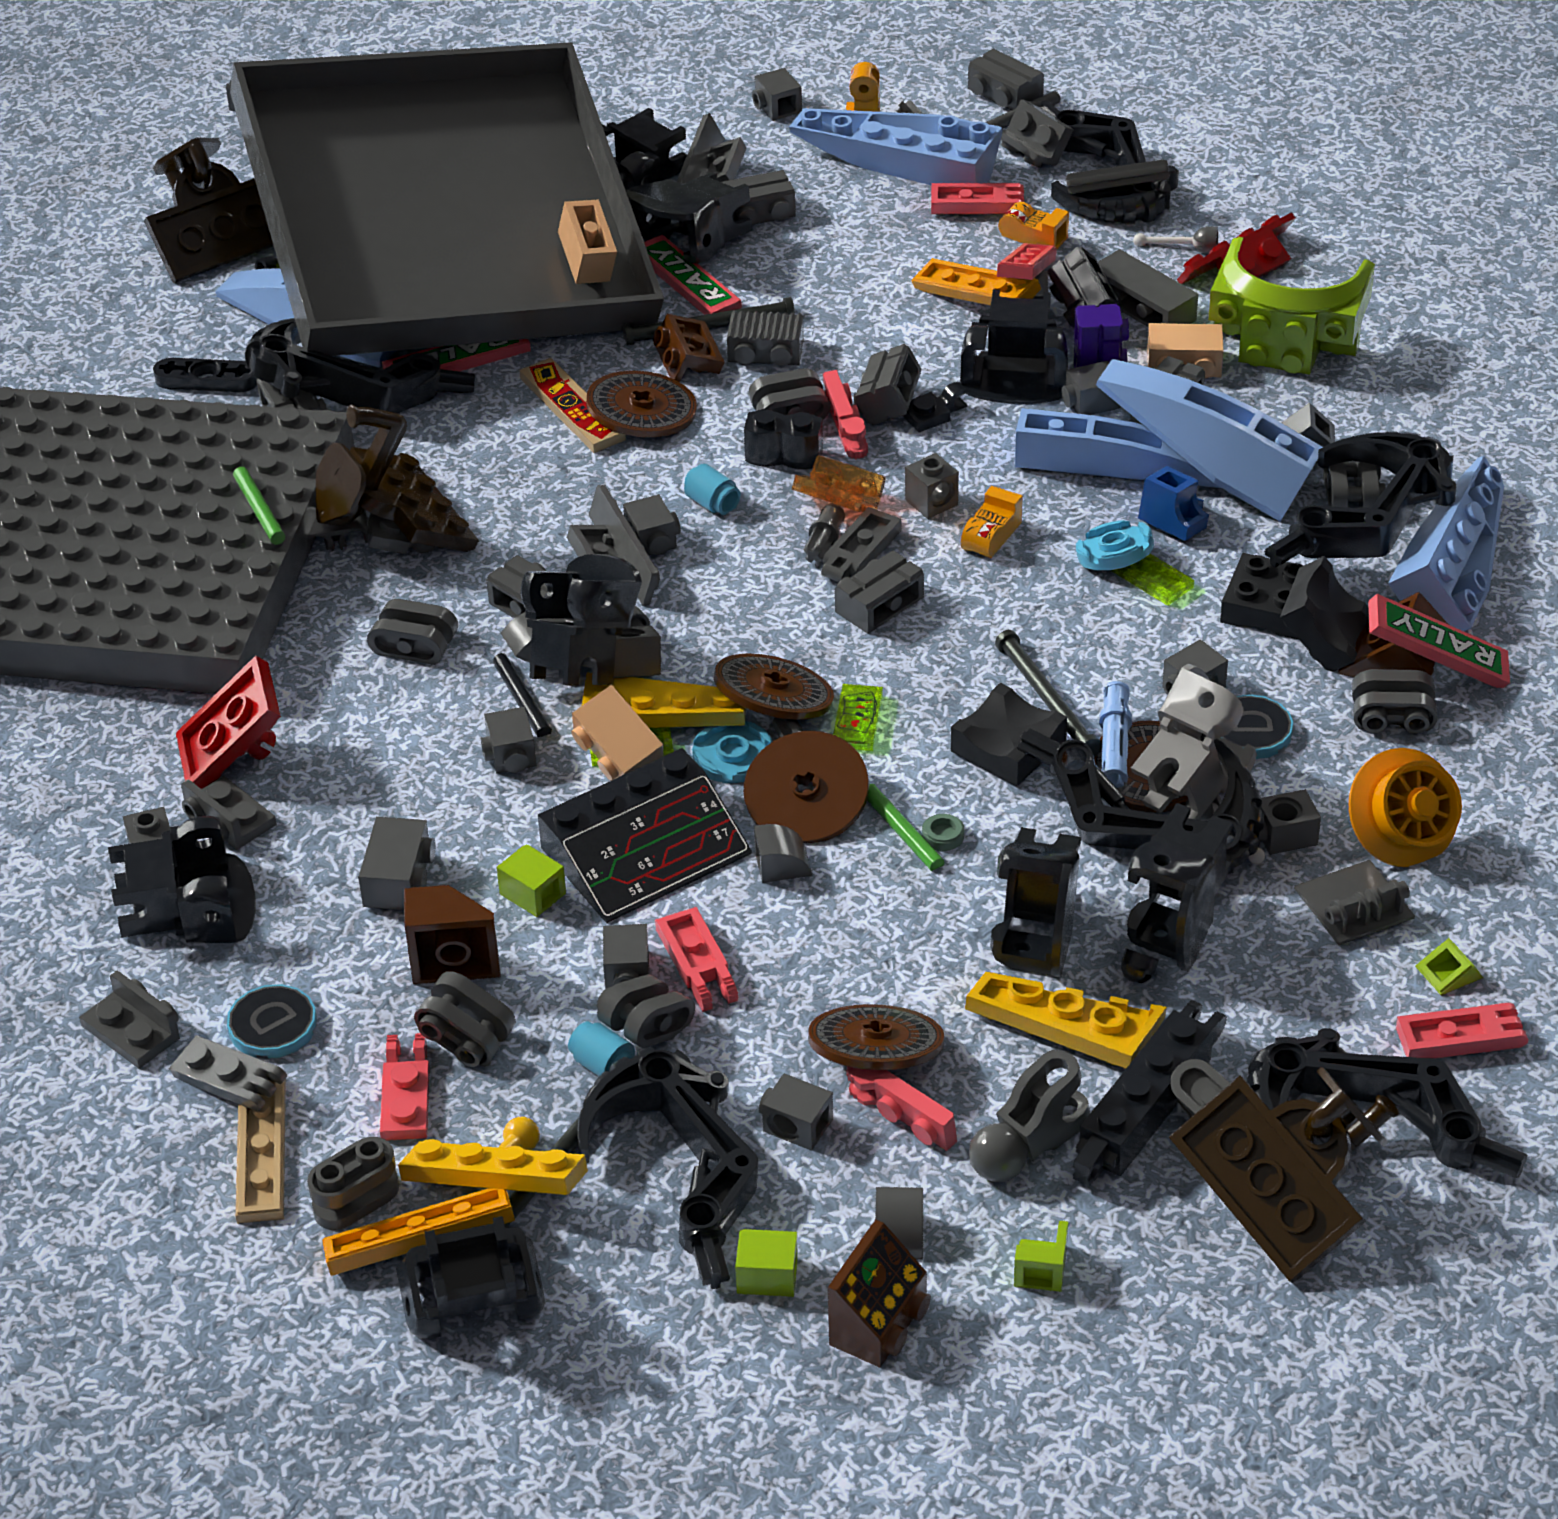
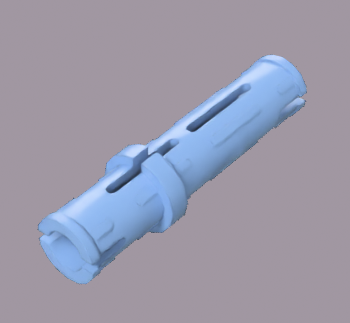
M1112 681L1107 684V687L1103 688L1104 709H1102L1099 715V725L1103 729L1101 771L1116 788L1124 786V782L1127 783L1128 730L1132 726V713L1128 707L1130 688L1124 682Z

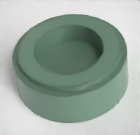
M936 814L924 821L922 837L934 850H953L959 847L964 840V824L956 816Z

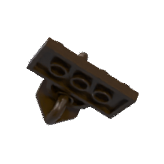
M197 137L191 139L157 160L153 168L156 175H166L173 190L172 198L175 207L147 216L144 223L173 283L274 246L255 178L240 183L231 170L222 164L210 162L209 157L214 155L221 146L219 138Z
M349 405L346 417L351 428H357L358 425L378 427L379 429L368 449L351 447L349 451L341 443H333L327 448L316 471L317 521L328 525L343 526L353 522L366 510L381 518L394 521L412 543L463 552L474 550L479 540L470 530L469 523L458 515L452 507V502L441 494L435 486V481L420 468L419 461L406 453L394 455L406 432V419L398 413Z
M1323 1067L1317 1070V1072L1333 1093L1321 1103L1307 1099L1291 1100L1270 1110L1245 1079L1238 1076L1169 1136L1170 1140L1291 1283L1301 1278L1366 1222L1336 1187V1183L1347 1171L1352 1151L1372 1135L1383 1147L1389 1143L1378 1129L1391 1117L1395 1118L1399 1115L1395 1104L1383 1095H1378L1376 1103L1364 1113Z

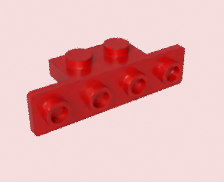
M1291 212L1280 218L1276 214L1266 220L1260 229L1255 231L1251 227L1237 236L1243 237L1238 260L1247 272L1260 278L1287 264L1292 259L1276 236L1286 231L1296 219L1295 215ZM1227 240L1211 249L1209 255L1203 257L1201 254H1197L1183 265L1185 271L1177 281L1180 284H1184L1215 267L1220 270L1230 247Z

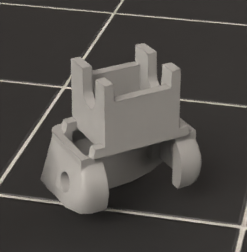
M1186 664L1181 668L1162 707L1158 711L1161 730L1133 764L1131 770L1132 773L1148 780L1151 790L1142 800L1145 806L1162 813L1175 797L1185 795L1189 799L1187 807L1191 808L1188 818L1199 820L1220 792L1224 794L1228 786V775L1224 766L1220 763L1214 740L1218 738L1239 757L1242 766L1247 768L1249 772H1251L1255 764L1257 753L1255 747L1249 744L1242 748L1221 738L1229 734L1238 725L1243 714L1242 703L1236 695L1225 687L1210 681L1205 672L1194 665ZM1202 734H1205L1206 737L1202 742L1200 740V736Z

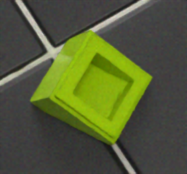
M1450 938L1415 965L1440 995L1483 978L1477 968Z

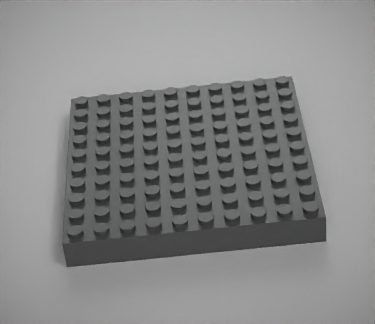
M572 42L233 62L230 94L301 343L307 350H314L330 356L622 331L623 324L630 323L633 327L658 322L664 297ZM599 199L617 249L611 279L609 282L576 284L558 234L564 202Z
M1 387L0 675L216 694L255 656L263 659L316 538L308 539V534L316 519L317 468L331 444H344L349 451L351 447H355L352 428L348 424L346 412ZM238 467L247 468L283 530L285 540L281 544L275 545L271 543L237 484L233 472Z

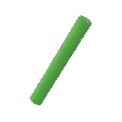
M238 467L233 472L237 484L271 543L275 545L281 544L285 540L283 530L247 468Z
M869 784L867 801L929 870L933 871L944 866L943 858L875 784Z

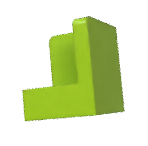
M523 845L496 867L499 894L536 917L566 894L564 866L530 845Z
M1059 1220L1056 1242L1020 1240L1019 1245H1016L1014 1287L1062 1292L1068 1241V1221Z
M740 1230L735 1264L737 1294L794 1297L798 1264L797 1232Z

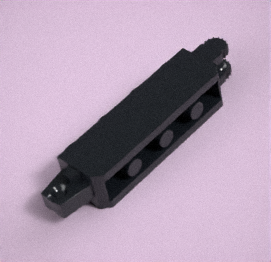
M1194 1000L1187 1003L1181 1012L1176 1010L1171 1012L1080 1125V1139L1075 1151L1078 1153V1156L1073 1164L1075 1169L1073 1173L1074 1180L1090 1186L1104 1170L1122 1176L1179 1103L1171 1088L1173 1071L1179 1064L1191 1059L1203 1060L1209 1064L1212 1046L1225 1029L1226 1015L1217 1011L1204 1024L1198 1021L1202 1005Z

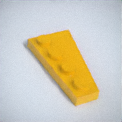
M587 672L582 705L610 685H593L592 673ZM634 677L614 678L612 686L649 728L745 725L746 708L727 698L716 686Z
M985 972L967 994L965 1009L1126 1069L1160 1027L1166 1016L1167 1007L1151 1004L1150 1010L1129 1007V999L1110 996L1108 1003L1083 998V990L1066 987V990L1052 992L1044 990L1042 982Z

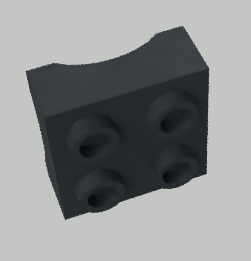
M1242 553L1222 600L1220 622L1239 627H1259L1280 636L1298 639L1294 633H1291L1286 628L1284 622L1280 619V615L1299 568L1304 565L1285 562L1275 568L1270 564V558Z
M1323 556L1299 568L1280 619L1284 622L1286 628L1291 633H1294L1308 649L1313 659L1318 661L1325 670L1334 672L1354 663L1357 656L1355 649L1357 639L1369 622V607L1365 602L1350 595L1340 585L1335 577L1333 565Z
M999 683L973 714L964 719H959L951 726V752L1018 786L1043 763L1017 749L1022 733L1024 731L1027 732L1028 728H1031L1062 744L1066 741L1067 716L1057 711L1039 709L1022 699L1012 688Z

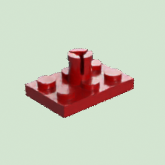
M255 656L176 732L185 781L189 779L200 789H203L219 779L223 771L245 753H248L249 756L257 760H263L271 753V751L260 745L262 742H265L272 747L275 746L276 734L271 728L276 724L281 715L267 661Z

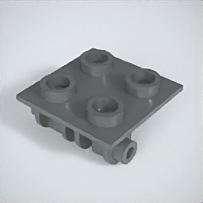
M1371 860L1294 886L1296 892L1338 946L1415 919L1413 912L1404 903L1405 898L1410 896V890L1406 882H1398L1395 879L1387 882Z

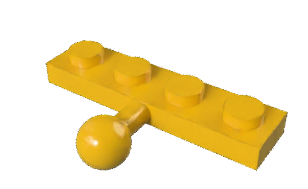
M523 1116L515 1117L506 1124L503 1131L504 1141L499 1147H486L479 1143L449 1144L429 1139L419 1141L398 1164L401 1181L568 1195L587 1173L588 1169L584 1154H571L559 1149L548 1151L533 1150L539 1142L540 1131L532 1119Z

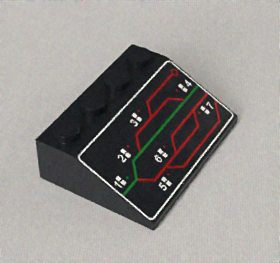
M683 748L538 814L541 849L548 857L564 866V874L606 923L752 854L751 848L705 771Z

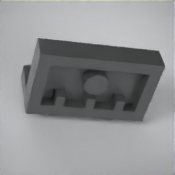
M1021 99L1007 130L1002 129L1001 146L1015 153L1022 152L1025 154L1023 160L1036 167L1041 168L1043 163L1057 166L1074 129L1030 101Z
M222 776L203 789H200L189 779L181 783L184 798L182 808L189 819L199 816L219 817L224 841L236 850L277 825L275 815L225 776Z
M117 970L109 976L113 992L82 1014L79 1019L83 1028L140 1069L180 1039L177 1027L179 1018L169 1002L166 1000L159 1001L147 992L140 981L137 979L130 980Z

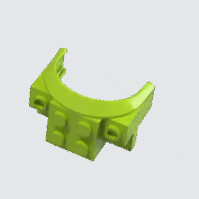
M1243 237L1232 239L1229 250L1210 291L1208 320L1214 321V324H1222V331L1226 334L1240 335L1238 362L1248 363L1256 367L1264 366L1285 370L1289 373L1310 375L1320 350L1329 351L1337 355L1356 356L1359 349L1362 320L1372 295L1375 269L1373 262L1364 259L1357 272L1350 279L1337 285L1323 288L1286 287L1261 280L1247 272L1238 260Z

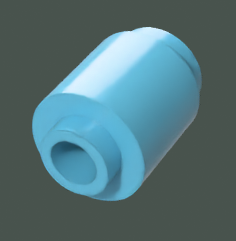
M700 464L692 468L685 477L684 492L686 496L713 514L719 512L722 515H726L737 507L741 493L736 483L708 464Z
M589 1021L581 1023L573 1031L568 1042V1049L573 1054L574 1060L597 1076H600L605 1071L610 1072V1066L620 1058L628 1057L631 1059L635 1057L634 1045L601 1023H591Z

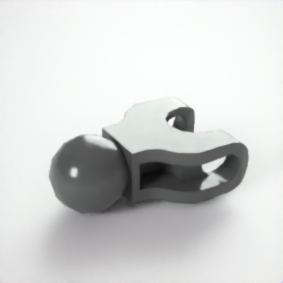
M1055 1049L1043 1054L1021 1074L1007 1103L996 1113L999 1123L988 1124L976 1132L970 1141L968 1155L971 1166L980 1177L991 1182L1009 1181L1020 1174L1026 1164L1027 1157L1034 1161L1043 1152L1056 1150L1080 1132V1125L1089 1116L1091 1111L1087 1098L1077 1091L1081 1084V1071L1077 1059L1072 1054ZM1057 1068L1067 1069L1068 1072L1052 1086L1049 1085L1047 1075L1052 1070ZM1065 1106L1077 1108L1074 1114L1063 1116Z

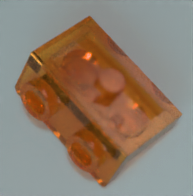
M818 455L810 476L795 475L792 490L857 512H864L867 507L878 509L886 477L826 456Z

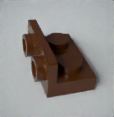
M667 313L662 325L657 327L654 333V346L670 378L681 382L687 368L698 373L706 371L720 374L725 361L705 321Z

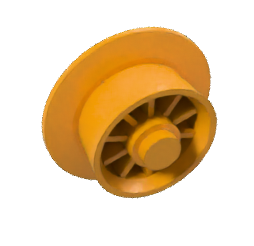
M1410 748L1389 749L1370 758L1356 774L1349 794L1350 821L1359 842L1376 859L1395 867H1409L1442 854L1455 835L1462 813L1461 794L1453 777L1434 758Z

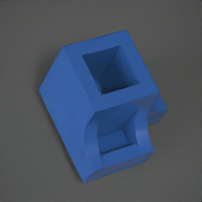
M1165 466L1148 476L1144 482L1138 519L1184 541L1207 528L1209 514L1202 509L1204 500L1196 496L1199 480L1169 466Z

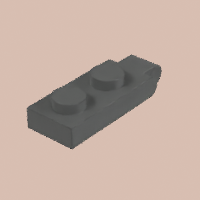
M867 507L825 553L821 575L840 582L843 578L851 577L863 570L902 531V519Z

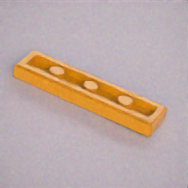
M933 258L911 280L913 286L923 292L990 306L993 289L1000 290V297L1032 299L1041 290L1039 281L1035 278L1029 280L997 277V271Z
M484 1189L325 1237L322 1240L330 1275H337L406 1254L413 1247L426 1245V1231L434 1230L435 1235L483 1226L492 1224L493 1218L503 1216L504 1224L515 1221L507 1190Z

